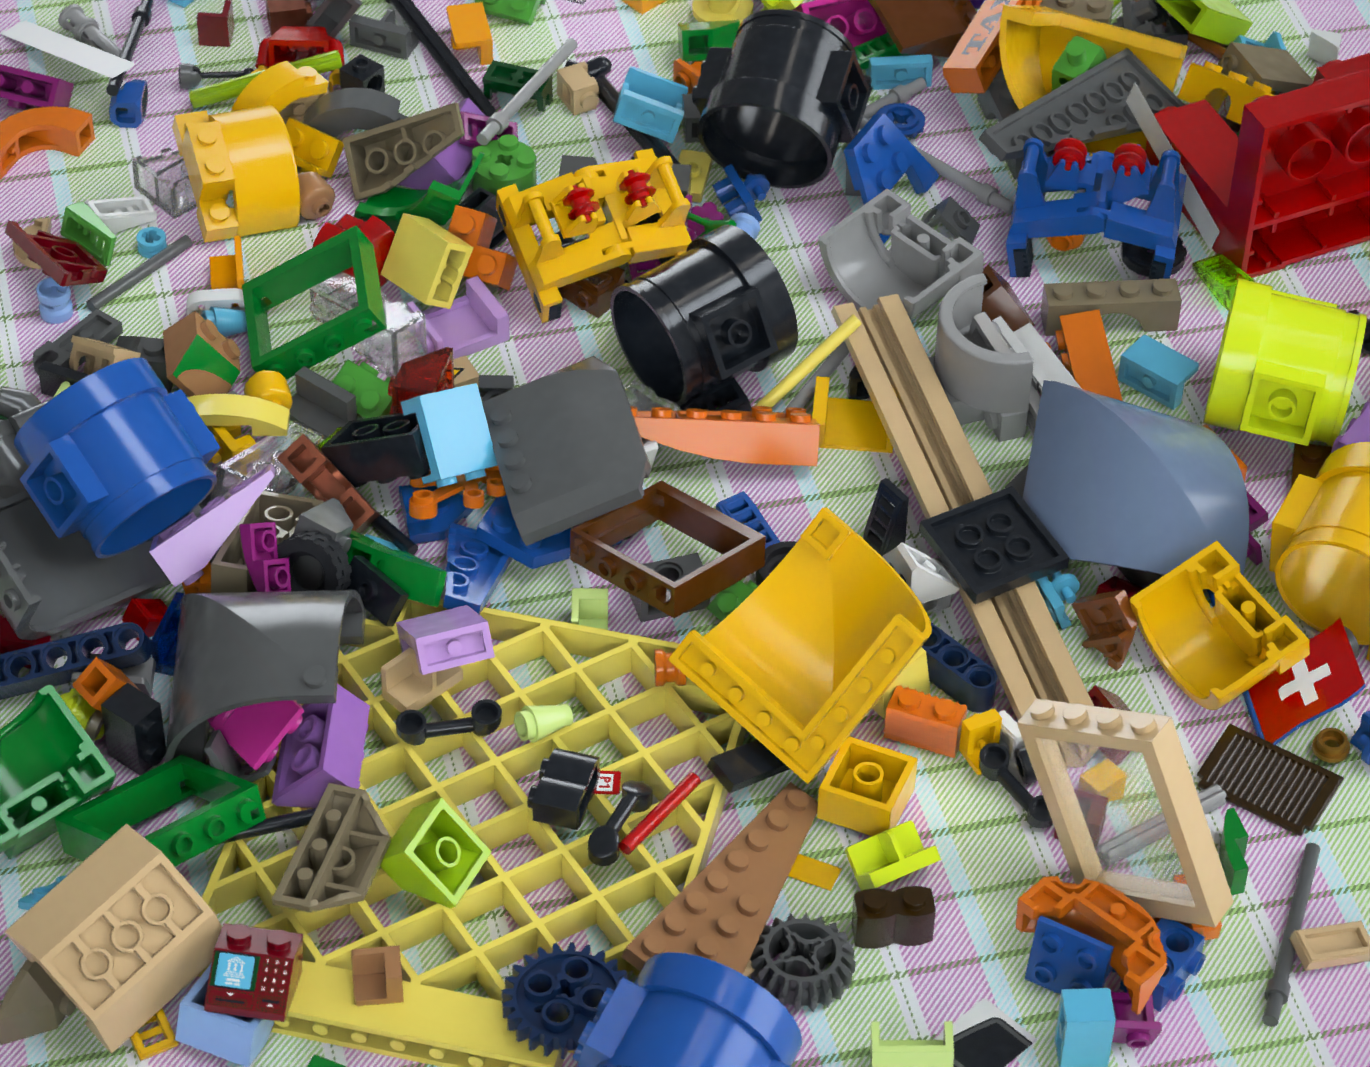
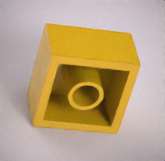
M849 736L840 747L819 787L817 818L870 836L895 827L915 789L918 758Z

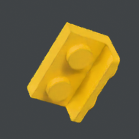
M289 117L286 128L291 140L296 165L301 167L299 173L312 171L317 172L320 176L331 178L344 148L343 141Z

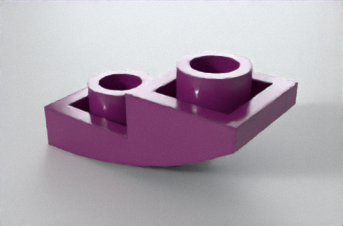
M276 523L239 524L246 565L257 592L291 591L289 558H278Z

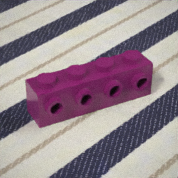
M0 64V98L8 100L7 106L24 111L27 105L37 108L48 106L69 108L74 87L73 83Z

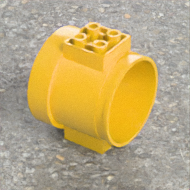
M1370 442L1352 443L1335 450L1326 458L1315 478L1302 474L1298 475L1272 521L1269 571L1275 573L1276 585L1283 600L1301 620L1315 630L1322 632L1340 617L1343 626L1347 627L1354 634L1359 645H1369Z

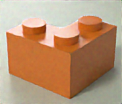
M455 205L448 231L474 247L462 278L470 279L478 276L486 285L510 291L518 262L515 257L507 253L489 249L497 219L487 213Z

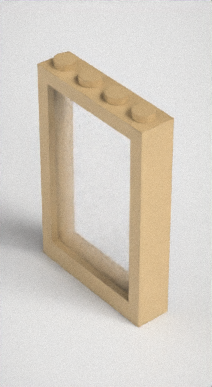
M1036 699L1019 719L1017 726L1074 882L1080 884L1085 878L1113 887L1124 893L1132 901L1140 904L1152 917L1216 927L1234 901L1172 716Z

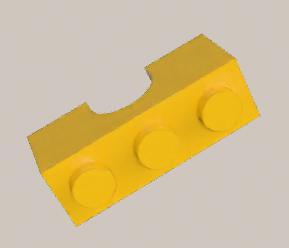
M1205 61L1204 66L1191 62L1177 98L1189 103L1206 99L1218 113L1223 101L1230 96L1231 103L1226 118L1241 124L1244 104L1251 103L1256 98L1264 95H1276L1270 93L1272 87L1254 81L1251 86L1246 83L1248 77L1233 71H1229L1227 76L1221 73L1222 66Z

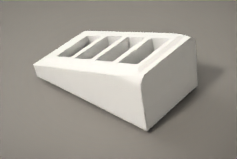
M146 196L89 200L84 202L112 233L157 220V212Z

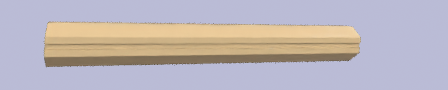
M899 295L879 297L877 300L878 304L873 305L872 309L867 310L866 307H860L858 312L853 302L833 306L831 313L838 327L852 314L862 323L845 340V343L925 518L934 517L993 494ZM1035 581L978 604H974L957 582L960 587L959 593L1018 721L1036 699L1094 706ZM1058 741L1067 767L1086 765L1100 748L1099 746Z

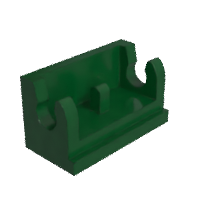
M493 60L482 78L484 95L488 100H492V93L497 94L498 91L515 96L538 70ZM553 75L530 97V99L537 100L538 111L545 112L546 105H550L553 101Z

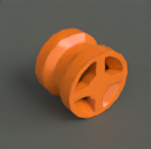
M663 649L654 650L655 686H664L667 682H674L678 686H686V676L668 660L673 652L666 653Z

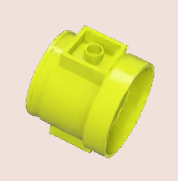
M1238 278L1218 352L1203 423L1238 431L1239 428L1241 431L1305 446L1309 445V441L1314 442L1315 440L1333 446L1335 439L1340 434L1360 359L1367 315L1349 313L1346 310L1337 308V304L1272 290L1270 285Z

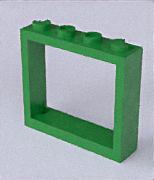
M356 225L242 284L251 365L256 373L262 370L276 371L281 373L287 380L295 376V373L302 367L310 368L387 328L374 245ZM353 266L359 306L272 350L267 310Z
M180 755L62 814L54 820L64 853L84 861L125 824L131 827L191 795L210 801L211 803L144 837L162 851L174 866H177L266 820L257 784L187 756ZM184 780L185 786L180 788L179 782Z

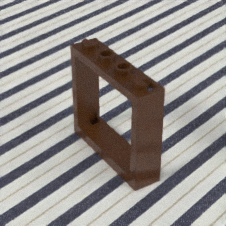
M661 480L646 488L642 499L593 518L571 529L570 560L672 618H676L764 567L766 536ZM660 520L723 555L673 582L610 546Z

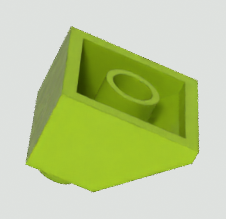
M441 797L416 806L411 810L391 839L380 867L402 890L453 908L456 907L492 851Z

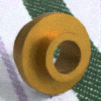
M1325 728L1314 737L1312 750L1316 757L1322 761L1337 763L1348 757L1350 743L1343 731L1337 728Z

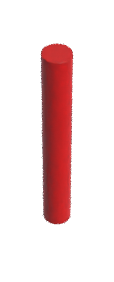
M690 772L619 842L620 850L624 854H631L701 783L699 776Z

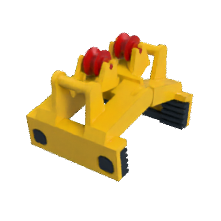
M652 148L634 152V157L631 160L586 166L577 170L574 174L570 172L520 192L516 183L497 190L496 210L542 323L561 317L562 297L558 290L560 287L610 270L627 262L628 264L659 259V262L663 264L686 252L688 245L692 242L685 226L691 204L688 199H684L671 168L673 161L670 156H663L657 159ZM555 217L563 239L587 234L586 239L562 248L561 239L558 234L554 233L549 219ZM644 219L648 221V224L635 225ZM537 224L542 237L540 246L531 227Z

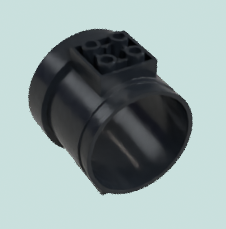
M787 9L759 11L749 15L740 23L731 48L710 47L706 60L701 64V74L698 83L692 90V101L701 115L697 127L698 139L705 152L723 168L732 164L742 179H745L748 174H762L768 179L771 187L783 189L808 187L820 182L828 175L839 143H850L858 134L871 91L858 63L853 45L838 29L817 17L803 12Z
M733 225L720 226L693 240L688 245L685 253L634 278L630 283L618 286L611 295L610 309L612 322L627 361L646 389L656 399L669 407H680L686 404L689 399L697 398L746 371L760 372L790 356L797 346V319L782 277L763 248L748 233Z

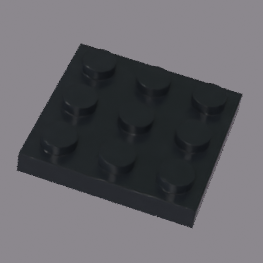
M1013 486L920 522L919 532L974 604L1068 568L1069 556Z

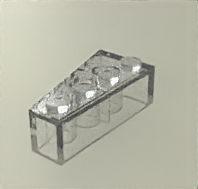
M340 272L310 288V312L315 320L324 324L359 306L354 277ZM381 292L387 328L352 347L358 355L364 356L374 364L380 373H385L388 377L398 382L405 375L414 373L428 365L425 362L427 361L425 314L420 311L409 312L408 305L400 301L394 304L389 302L387 294Z

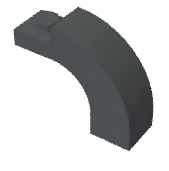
M344 88L332 91L317 99L306 110L303 123L337 138L340 134L349 130H370L408 117L398 112L401 101L393 96L367 88Z

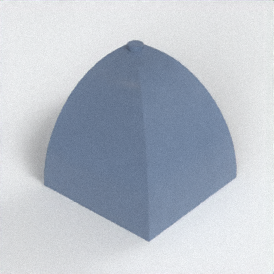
M1043 381L1022 499L1069 556V560L1111 565L1165 575L1215 541H1218L1239 563L1240 573L1244 575L1249 542L1247 492L1241 470L1234 455L1218 435L1212 430L1190 421L1057 381Z

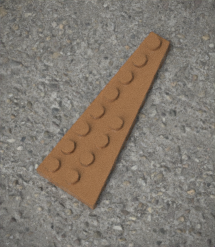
M790 782L625 948L621 957L641 972L646 961L654 955L667 952L687 953L716 961L743 974L760 938L759 935L763 932L817 814L818 801Z

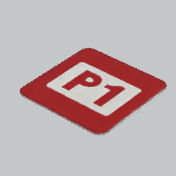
M600 770V777L594 794L618 795L620 793L621 772Z

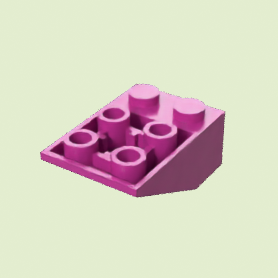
M296 700L265 702L223 712L209 718L208 722L216 731L220 730L228 744L257 771L262 764L273 760L279 750L278 744L284 736L292 734L299 727L303 719L304 709L301 704H297Z

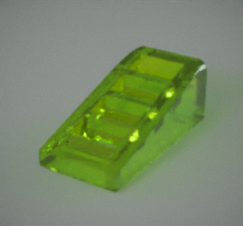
M1221 253L1192 263L1193 270L1219 303L1228 311L1238 278L1255 282L1253 278Z

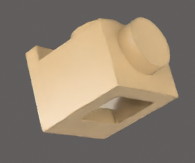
M583 61L558 69L557 95L570 112L575 116L596 109L599 103V97L597 96L599 94V87L596 79L588 74V64Z

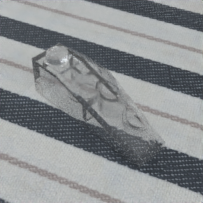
M297 421L291 422L288 427L287 436H268L220 464L216 472L217 483L212 490L210 501L218 496H224L227 499L231 496L230 490L237 484L270 464L276 469L275 476L264 491L280 494L291 493L299 482L277 457L302 434L306 435L317 447H319L323 435Z

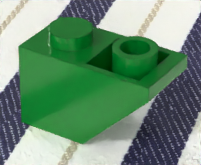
M740 21L679 23L678 47L681 59L683 61L706 60L710 47L731 48Z

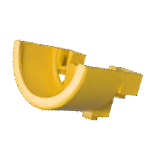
M268 105L208 115L207 110L174 116L172 129L179 154L183 156L197 204L196 215L204 243L234 238V236H247L298 226L300 219V188L297 166L286 125L275 107ZM230 190H233L234 208L229 207L226 203Z
M1218 541L1198 552L1130 598L1131 608L1136 615L1138 627L1160 665L1190 699L1208 710L1220 709L1274 671L1282 674L1310 655L1308 637L1287 615L1281 617L1240 573L1239 563ZM1204 589L1214 592L1215 606L1211 608L1203 593Z

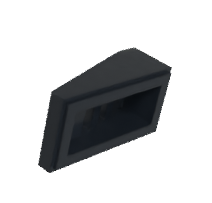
M733 378L697 398L690 399L686 404L674 408V411H686L689 408L708 409L709 411H751V404L736 379ZM721 405L720 408H718V409L715 408V406Z
M887 478L880 481L863 539L881 556L896 548L901 542L905 543L909 497Z

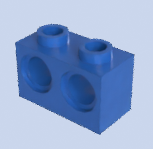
M1163 918L1159 920L1157 926L1161 931L1160 940L1164 951L1167 952V967L1152 993L1153 1008L1161 1012L1169 1000L1175 1002L1179 998L1185 987V980L1190 974L1196 976L1206 959V955L1202 954L1205 940L1203 935L1175 920ZM1121 979L1119 989L1123 992H1128Z

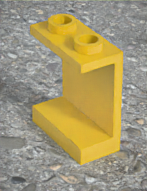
M816 376L812 419H815L820 424L818 448L893 453V446L873 402L828 397L830 377Z

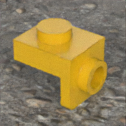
M995 708L981 714L971 715L969 718L962 720L959 751L977 775H982L979 768L981 749L989 743H999L1002 717Z

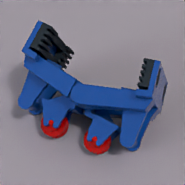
M1029 138L1025 141L1023 148L1024 159L1021 170L1018 173V185L1006 241L1010 277H1030L1034 257L1032 238L1086 235L1103 232V237L1153 249L1154 254L1149 279H1170L1175 259L1187 175L1180 173L1181 156L1177 151H1164L1158 166H1154L1149 163L1146 151L1141 145L1134 143L1122 144L1117 147L1114 153L1099 151L1090 156V152H1087V148L1082 141L1075 138H1064L1056 143L1054 154L1046 157L1041 140ZM1077 190H1085L1083 193H1074V198L1045 201V192H1076ZM1133 198L1150 201L1147 210L1123 203Z

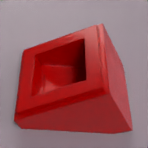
M131 599L122 618L123 623L132 622L139 625L149 638L176 626L178 623L175 616L161 599Z

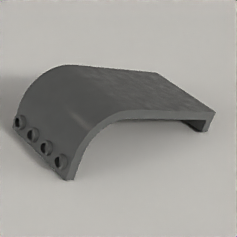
M27 490L0 501V610L17 637L22 640H35L53 635L130 602L131 599L139 598L167 586L171 582L149 552L153 538L116 556L97 558L91 549L90 543L83 538L79 531L58 539ZM198 505L188 514L193 512L196 517H199L201 515L199 512L202 509ZM217 551V552L215 553V555L211 558L210 563L213 562V560H214L215 556L217 555L218 551Z

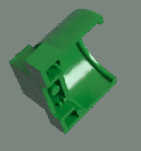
M50 684L38 690L29 705L11 722L0 729V853L4 851L9 860L57 832L55 818L80 806L111 787L117 775L58 692Z

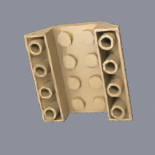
M125 824L7 928L4 933L30 962L37 961L88 1019L84 1024L110 1053H113L212 963L214 947L222 925L215 912L162 851L128 824Z

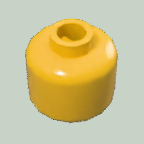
M269 370L258 371L245 384L244 394L246 396L265 399L291 409L293 403L287 380L281 373Z

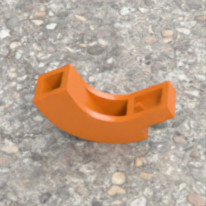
M48 106L25 110L1 121L0 180L18 160L35 151L56 150L79 157L95 139L92 114L74 108Z

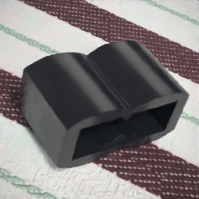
M555 748L549 758H544L540 767L538 786L532 785L528 795L527 805L528 808H532L533 821L578 830L584 819L588 803L592 799L600 777L599 757Z

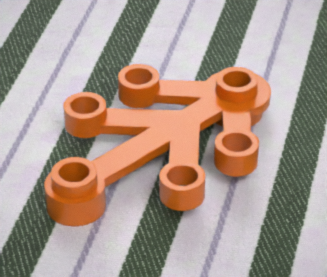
M494 466L485 469L486 476L466 481L465 476L460 475L456 476L458 483L440 487L434 491L425 489L414 491L409 499V515L420 520L432 519L437 516L439 502L463 491V505L466 508H481L484 506V491L479 489V482L486 484L487 495L492 497L505 496L506 491L499 467ZM422 478L410 479V485L415 488L437 486L436 481L423 484Z

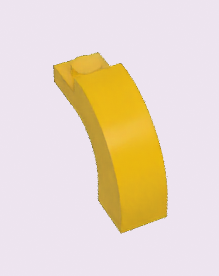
M288 61L280 62L257 75L240 93L231 111L271 105L280 113L295 100L327 93L329 82L317 73L314 68L303 66L296 69Z

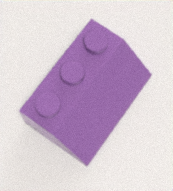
M469 97L459 103L460 112L486 116ZM468 124V135L472 136V127ZM458 139L397 185L425 190L429 189L433 180L445 185L451 184L463 177L465 170L472 166L473 148L460 144Z
M337 684L336 703L303 704L304 712L301 724L292 734H286L281 742L271 803L282 807L317 808L329 783L359 789L361 764L364 759L365 737L369 727L370 705L339 684Z

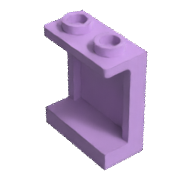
M478 276L466 280V295L454 299L451 309L435 306L420 311L413 301L406 303L407 316L404 317L406 331L410 336H415L424 355H430L436 365L465 355L474 354L510 340L509 314Z
M468 605L396 622L401 650L404 652L410 647L415 650L419 673L422 675L495 657L488 621Z

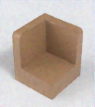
M399 945L353 949L351 951L355 1005L365 1006L404 1002Z

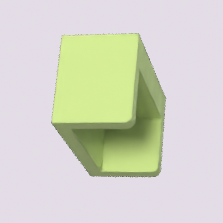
M871 1021V1067H953L954 1040L952 1021H944L943 1040H880L879 1021Z

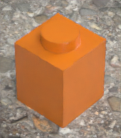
M98 657L94 658L72 684L78 693L93 708L102 712L101 704L126 683L137 688L120 669Z

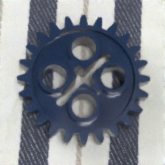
M570 942L567 951H561L559 945L554 943L553 953L549 954L539 947L537 948V959L525 954L523 956L524 967L516 964L512 966V976L505 977V989H502L501 992L503 1018H507L508 1031L516 1030V1040L518 1042L529 1038L530 1051H533L540 1045L544 1046L545 1057H548L553 1049L559 1050L561 1059H565L568 1050H573L575 1053L579 1045V1038L589 1020L593 1021L598 1011L599 1002L607 988L610 987L615 990L622 977L627 979L626 970L618 971L617 959L605 963V951L602 950L593 956L590 955V945H586L581 952H578L575 949L574 942Z

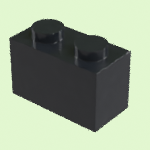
M126 683L101 704L107 751L109 756L138 775H142L152 766L158 765L166 754L161 704L134 686Z

